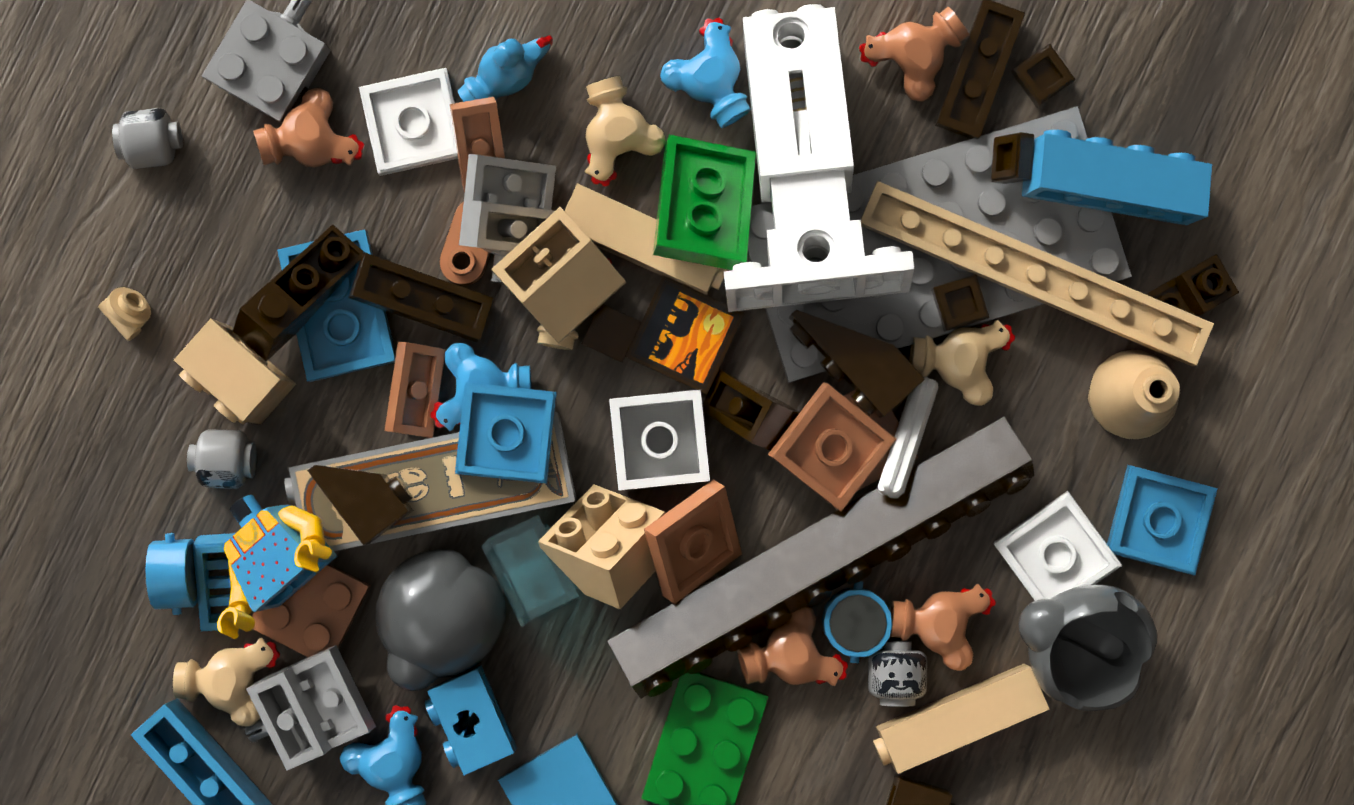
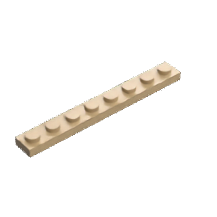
M879 181L876 182L861 217V226L1190 366L1198 364L1214 325L1210 321Z

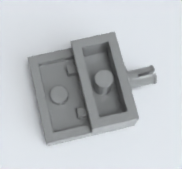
M246 0L203 72L202 77L276 121L283 123L285 116L292 109L303 88L310 87L330 53V49L324 42L306 33L299 24L312 0H291L283 14L268 11L251 0Z
M469 154L459 245L482 248L494 254V267L554 212L551 210L556 166ZM492 272L491 281L501 282L500 279L494 274V272Z
M336 645L263 677L246 689L261 719L255 725L245 726V733L248 735L256 731L248 737L253 743L266 736H270L286 771L320 757L330 749L367 734L376 727Z

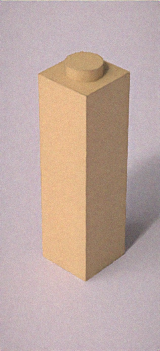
M577 183L565 212L597 247L660 276L664 275L705 295L708 294L710 287L719 290L724 280V271H728V269L653 255L657 219Z
M1022 664L876 726L880 738L873 740V743L883 766L891 763L894 770L899 774L1050 709L1031 666Z

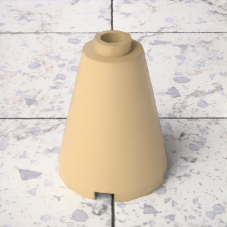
M1142 350L1122 351L1107 358L1097 367L1093 374L1088 401L1094 418L1104 430L1122 438L1142 439L1160 432L1173 418L1179 401V382L1170 367L1156 355Z

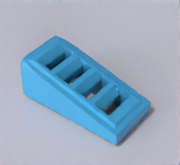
M236 533L200 535L193 543L201 631H218L217 621L221 613L211 614V607L229 606L230 594L210 595V589L231 588L230 575L209 577V570L229 569L228 558H208V553L224 552L225 543Z

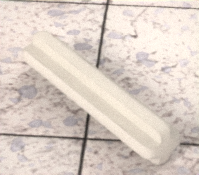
M924 377L925 380L908 395L894 436L896 441L890 448L878 484L879 492L888 495L890 498H898L905 491L939 388L936 380L929 379L928 377Z

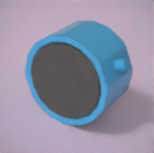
M174 533L165 534V540L152 541L149 544L146 555V586L150 604L154 609L172 608V614L179 615L182 614L181 608L194 607L198 603L193 539L175 540Z
M863 581L855 583L854 588H845L833 595L825 605L821 619L823 632L828 641L842 654L850 656V663H859V657L870 656L882 649L889 639L892 629L891 612L884 600L870 590L863 589Z

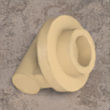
M125 287L114 289L98 306L127 341L134 339L141 332L142 326L149 320L151 315L150 306L144 296L136 290Z

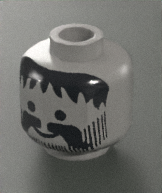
M162 108L127 111L122 114L119 124L113 125L112 137L117 158L119 160L124 159L129 167L133 169L169 165L174 160L176 149L183 147L180 123L178 121L172 122L168 113Z
M208 429L200 434L197 445H189L187 452L188 471L196 473L197 480L203 487L238 489L246 483L247 478H253L255 475L257 463L256 444L249 442L246 434L240 430Z
M887 640L884 644V649L869 656V693L876 698H880V705L915 706L916 699L923 697L927 692V656L921 651L912 650V641Z

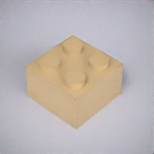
M210 318L174 359L184 369L179 376L199 393L203 390L207 394L215 396L218 400L214 407L231 422L239 421L243 425L246 422L262 424L294 388L296 383L271 361H265L232 332L233 328L230 325Z

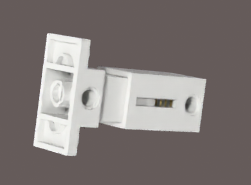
M810 4L798 8L795 12L778 13L776 10L766 9L753 13L751 17H743L744 48L762 203H772L774 229L767 230L769 267H761V264L758 262H745L734 265L733 271H724L728 312L909 292L914 274L912 251L901 252L899 247L891 246L878 248L872 252L873 255L865 256L861 220L850 221L847 193L852 191L854 162L835 7L824 8L819 4ZM817 257L823 259V261L811 262L808 259Z

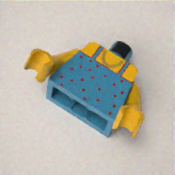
M247 495L239 499L230 507V511L241 526V529L224 545V552L229 560L231 592L229 606L220 614L217 621V628L220 633L232 639H237L239 629L245 632L251 631L255 627V619L249 615L251 611L258 612L281 606L337 557L334 550L325 542L322 520L318 516L288 504L262 509L253 495Z

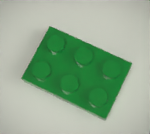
M668 135L664 150L653 255L733 270V266L736 264L747 262L756 158L755 151Z
M699 672L696 674L686 673L680 676L641 799L658 805H735L769 696Z

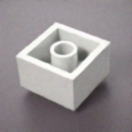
M701 390L609 399L618 490L710 481Z

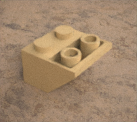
M561 207L554 211L491 269L558 344L626 283L598 247Z
M593 484L548 530L538 543L546 555L585 595L621 609L656 571L644 528L663 516L665 511Z

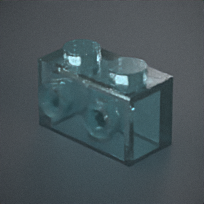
M539 515L491 536L481 546L521 627L570 604L579 597L576 591L578 587L539 546L538 541L551 528L548 524L543 525Z

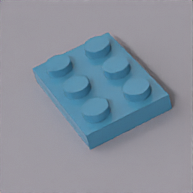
M364 229L344 234L362 251L373 255L368 231ZM312 242L278 249L281 269L283 270ZM359 265L296 334L308 382L395 362L396 353L386 311L349 298Z

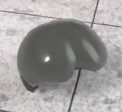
M449 549L420 552L403 561L391 572L383 584L376 604L377 632L384 648L388 652V675L394 684L407 691L422 690L427 688L438 677L458 675L476 666L496 644L506 619L505 598L501 586L496 579L486 571L471 566L468 560L459 552Z
M1108 585L1079 586L1059 593L1051 599L1033 601L1021 612L1018 622L1021 638L1028 646L1031 669L1041 689L1054 700L1061 701L1081 711L1115 709L1130 701L1140 687L1142 663L1147 662L1152 657L1157 644V630L1147 608L1128 592Z

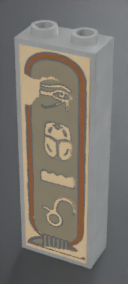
M555 412L547 483L455 474L459 432L289 467L290 478H285L284 481L289 504H296V507L312 513L322 520L325 542L334 551L363 546V544L307 471L314 465L386 474L390 480L397 476L407 487L413 497L408 501V504L414 511L370 544L576 502L577 497L560 414L558 412Z

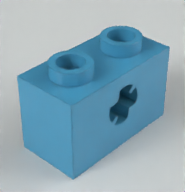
M482 665L433 686L427 691L430 697L429 700L425 701L427 712L432 723L435 726L441 724L448 741L443 743V747L453 768L460 766L463 775H466L515 753L517 745ZM468 710L469 716L473 713L478 716L479 722L474 726L475 732L469 733V727L462 730L458 725V721L463 717L462 711Z

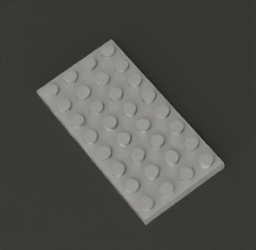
M1078 106L980 136L979 139L972 138L853 175L852 191L847 193L850 221L861 220L875 184L879 181L1115 282L1132 277L1111 212L1022 197L1023 181L1000 184L993 183L991 180L995 137L1023 132L1034 134L1035 139L1043 135L1046 130H1064L1071 133V138L1079 140L1088 139ZM771 202L751 206L748 256L750 262H758L761 264V267H769L767 230L774 229ZM861 226L865 256L873 255L872 252L878 248L891 246L899 247L901 252L912 251L914 274L910 291L906 293L765 308L788 383L826 372L820 364L825 357L814 345L806 349L789 330L794 325L789 316L795 310L894 345L897 349H901L914 344L913 337L925 338L928 335L933 339L955 330L952 329L944 332L931 288L975 274ZM817 257L808 259L811 262L823 261V259ZM977 275L990 318L962 327L969 328L1034 308L1044 303Z

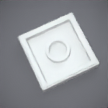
M447 68L359 87L377 172L380 176L458 159L449 104H454L455 101Z
M1069 491L1063 493L994 542L995 547L1035 601L1051 599L1071 588L1095 585L1122 566Z

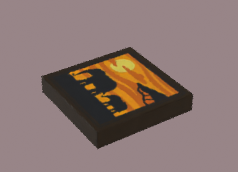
M663 275L625 357L694 390H701V393L707 395L745 313L741 311L728 312L726 304Z

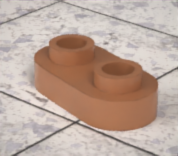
M463 201L456 209L440 256V267L444 276L456 285L468 286L476 283L483 276L491 253L482 248L459 245ZM460 254H467L470 257L469 266L463 270L457 269L454 265L455 258Z

